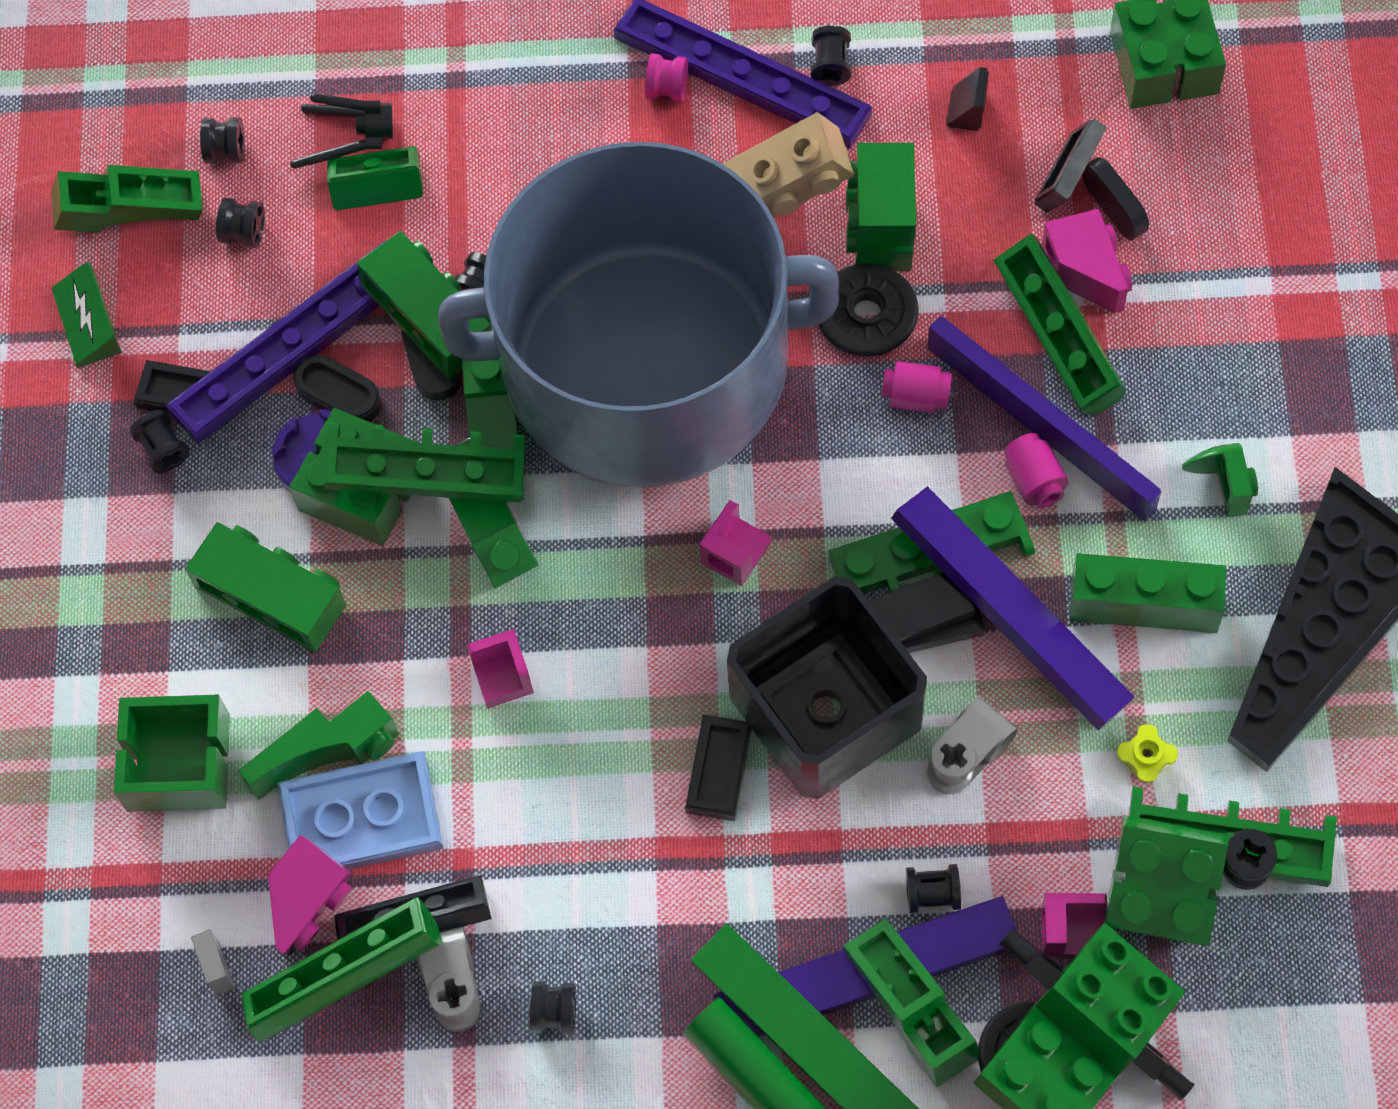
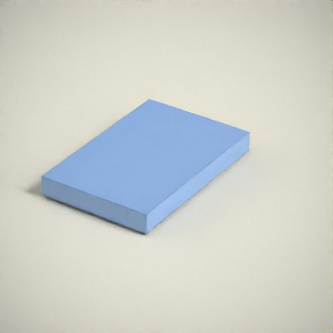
M424 751L277 783L288 849L299 835L306 836L348 870L444 849Z

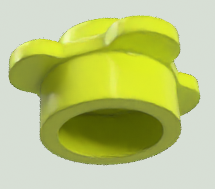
M1144 724L1138 728L1137 735L1130 742H1123L1119 745L1117 757L1121 762L1127 764L1129 770L1140 781L1151 783L1157 779L1158 774L1162 772L1165 765H1172L1176 762L1178 750L1174 745L1166 744L1158 736V730L1155 726ZM1150 750L1152 756L1145 757L1143 751Z

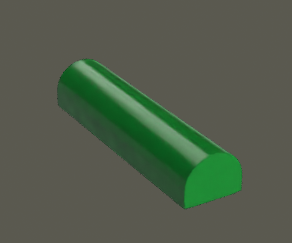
M1030 233L993 261L1080 411L1086 415L1103 412L1124 397L1126 388L1039 240Z
M416 897L241 993L247 1030L255 1039L264 1042L441 945V934L432 914L419 897Z
M720 997L704 1009L682 1033L685 1039L752 1109H826Z

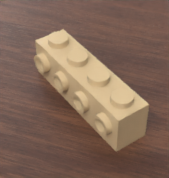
M818 112L723 163V165L734 171L758 193L769 208L773 218L793 213L800 207V204L819 194H827L839 187L840 183L855 176L839 127Z

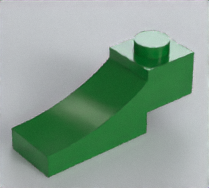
M108 165L104 174L58 171L51 189L54 230L100 233L102 228L130 222L164 219L199 220L203 211L199 171Z
M462 359L469 437H471V431L481 432V447L513 450V439L515 434L519 435L518 417L509 401L499 360L469 361Z
M471 437L455 446L470 447ZM449 498L494 588L539 566L507 502Z
M366 691L330 721L324 717L318 708H315L240 768L238 772L246 786L260 800L277 788L278 782L288 781L320 766L355 759L359 764H364L370 758L376 760L392 748L395 742L394 739L399 733L393 718L373 695Z
M886 918L843 945L847 958L890 1017L905 1041L909 1052L936 1087H939L978 1061L979 1051L976 1039L947 1004L944 991Z

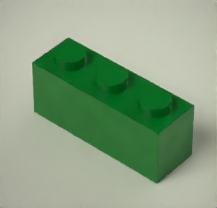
M400 230L356 262L360 286L450 380L462 371V359L452 355L444 345L437 317L440 304L448 296L462 291V288L450 273L445 272L442 274L433 265V259L423 244L419 241L412 243ZM489 317L468 320L471 332L491 331Z
M216 522L185 567L194 587L305 648L316 652L346 607L339 588L340 583L333 576L320 569H315L312 573L299 566V561L284 549L275 547L271 551L258 544V538L243 527L236 525L233 529H230Z
M1077 553L1072 573L1069 621L1217 633L1225 612L1226 565Z

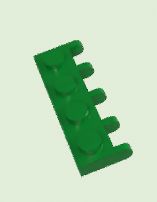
M329 421L325 489L521 503L523 496L525 435L515 434L513 450L481 447V432L471 431L469 447L432 444V428H422L421 443L383 440V425L377 424L373 426V440L339 437V422Z
M1012 491L952 510L992 552L1019 543L1024 557L1035 554L1032 539ZM899 527L829 550V560L836 577L853 579L863 594L883 587H887L890 593L900 589L898 582L932 572L933 576L943 572Z
M1132 786L1128 816L1226 834L1227 842L1233 834L1243 829H1256L1268 835L1276 845L1278 856L1269 879L1328 887L1331 883L1337 816L1325 815L1322 824L1323 831L1289 826L1291 810L1279 808L1277 824L1238 819L1239 802L1228 801L1226 817L1187 811L1188 794L1182 793L1177 795L1175 809L1143 805V788ZM1245 848L1248 854H1251L1254 857L1259 856V854L1255 855L1253 852H1250L1247 848Z

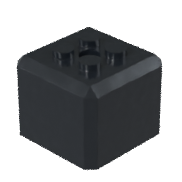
M834 576L730 644L727 657L730 700L801 796L821 798L921 731L927 676L853 579ZM821 697H832L839 702L841 709L835 716L823 718L813 711L812 706Z

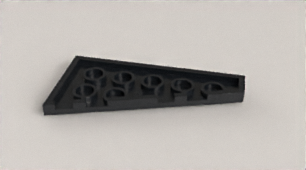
M1334 467L1227 740L1266 772L1271 769L1398 622V513L1336 467Z

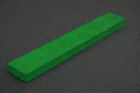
M727 923L691 958L690 962L841 1109H919Z

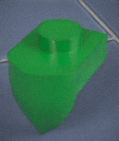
M1240 443L1211 447L1194 455L1182 464V470L1198 474L1218 473L1227 517L1247 514L1252 497L1258 494V482L1255 469L1253 467L1247 468L1243 448Z

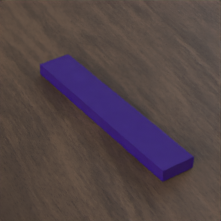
M633 0L613 30L614 39L646 54H660L665 60H674L678 56L687 57L689 74L795 124L816 112L820 113L839 127L845 147L851 149L872 115L871 105L645 0Z
M354 263L166 405L168 413L197 444L294 372L297 365L305 358L319 353L379 307L360 286L357 263Z
M939 316L929 326L927 348L1030 431L1037 433L1040 439L1047 441L1050 447L1144 522L1157 511L1162 492L1158 486L947 319Z
M928 486L895 511L891 519L1098 731L1135 698Z
M1003 896L897 931V933L930 975L935 977L1008 952L999 944L1012 928L1016 932L1017 930ZM845 950L778 972L822 1015L876 997L847 958ZM721 992L713 994L714 1001L720 997L758 1037L765 1035Z

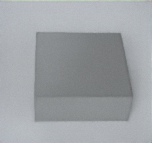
M209 929L191 936L205 980L215 995L218 996L235 989L236 987L220 942Z

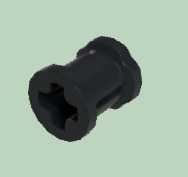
M826 25L813 31L811 44L815 48V63L811 67V78L828 86H837L849 81L851 78V66L847 62V48L850 46L851 33L848 29L842 26Z
M164 410L148 412L136 420L130 429V434L134 441L142 443L150 456V467L155 473H166L175 469L189 457V447L186 442L178 440L170 427L172 420L167 411Z
M949 864L947 870L916 872L914 867L906 868L909 913H918L920 907L950 905L953 910H961L960 879L957 864Z

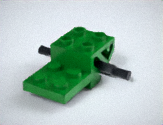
M1106 923L1092 935L1064 969L1042 950L1033 947L1014 928L1000 942L999 946H1002L1024 965L1023 968L1045 986L1047 990L1036 1001L1020 1021L1019 1026L973 1082L975 1086L1002 1109H1093L1117 1076L1132 1062L1153 1080L1157 1079L1177 1096L1180 1101L1190 1092L1195 1084L1173 1067L1169 1060L1149 1043V1040L1186 991Z

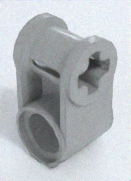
M977 697L962 711L954 724L932 747L927 771L929 782L936 790L942 793L955 794L967 788L989 763H992L1004 752L1016 736L1018 728L981 697ZM956 760L960 763V767L955 764L949 768L943 766V762L949 765Z
M461 926L440 932L442 944L417 957L428 998L439 1024L452 1032H464L472 1028L477 1023L481 1014V1003L473 974V959L464 927ZM460 996V1006L450 1008V998Z

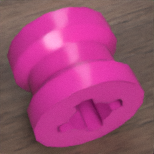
M651 53L647 64L645 80L646 99L656 100L660 96H667L673 102L683 103L688 78V58L678 56L674 60H665L660 54Z

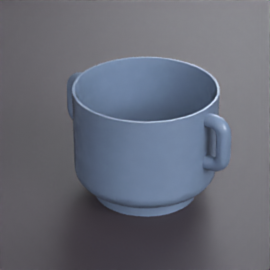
M625 142L600 146L568 157L533 179L508 206L492 235L486 255L484 287L462 290L448 296L439 306L437 319L444 345L452 355L469 361L499 360L504 385L516 416L529 435L551 457L567 468L600 482L628 487H659L691 480L715 470L743 451L756 438L773 413L784 387L789 359L788 330L816 326L833 316L839 300V276L835 266L823 257L814 255L786 256L781 234L769 208L744 179L725 165L699 152L680 146L653 142ZM809 285V297L788 300L787 286ZM489 317L492 331L471 332L468 320Z

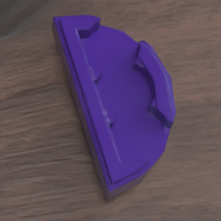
M322 409L319 410V413L308 414L300 419L295 417L279 431L272 448L274 470L283 487L290 493L289 487L309 451L318 455L314 442L332 412L331 410Z

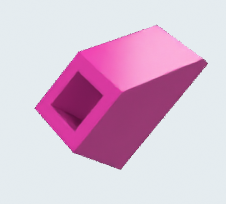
M1095 209L1045 222L1042 247L1068 291L1114 313L1124 311L1127 293L1132 291V279L1127 265H1119L1115 251L1118 250V244L1114 228L1111 224H1104L1100 210Z
M303 835L298 836L268 874L275 948L282 954H290L294 948L303 952L320 930V927L315 924L319 916L327 907L334 912L352 890V887L346 882L353 873Z

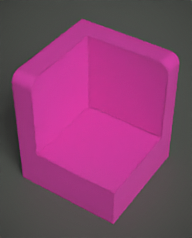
M729 500L699 544L701 563L743 586L771 544V537L740 519L739 504Z
M514 629L467 645L487 709L534 693Z
M1045 893L1041 907L1042 951L1049 957H1074L1104 924L1107 894Z

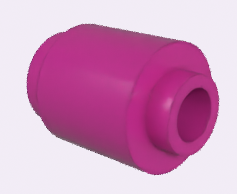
M896 361L895 370L885 369L881 397L891 398L889 408L932 414L935 413V409L947 411L952 373L942 372L940 366Z
M1029 433L1018 437L1007 445L1004 450V454L1007 457L1005 466L1027 505H1038L1040 508H1045L1063 498L1064 490L1068 486L1069 480L1047 441L1041 440L1037 433Z

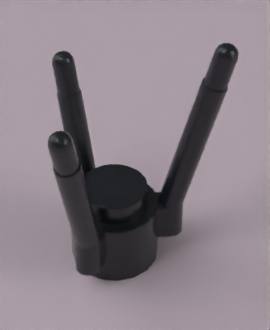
M311 94L310 100L320 104H303L301 106L302 112L318 115L356 117V135H365V139L292 160L290 166L293 169L366 149H382V139H393L392 103H380V100L364 101L332 95Z

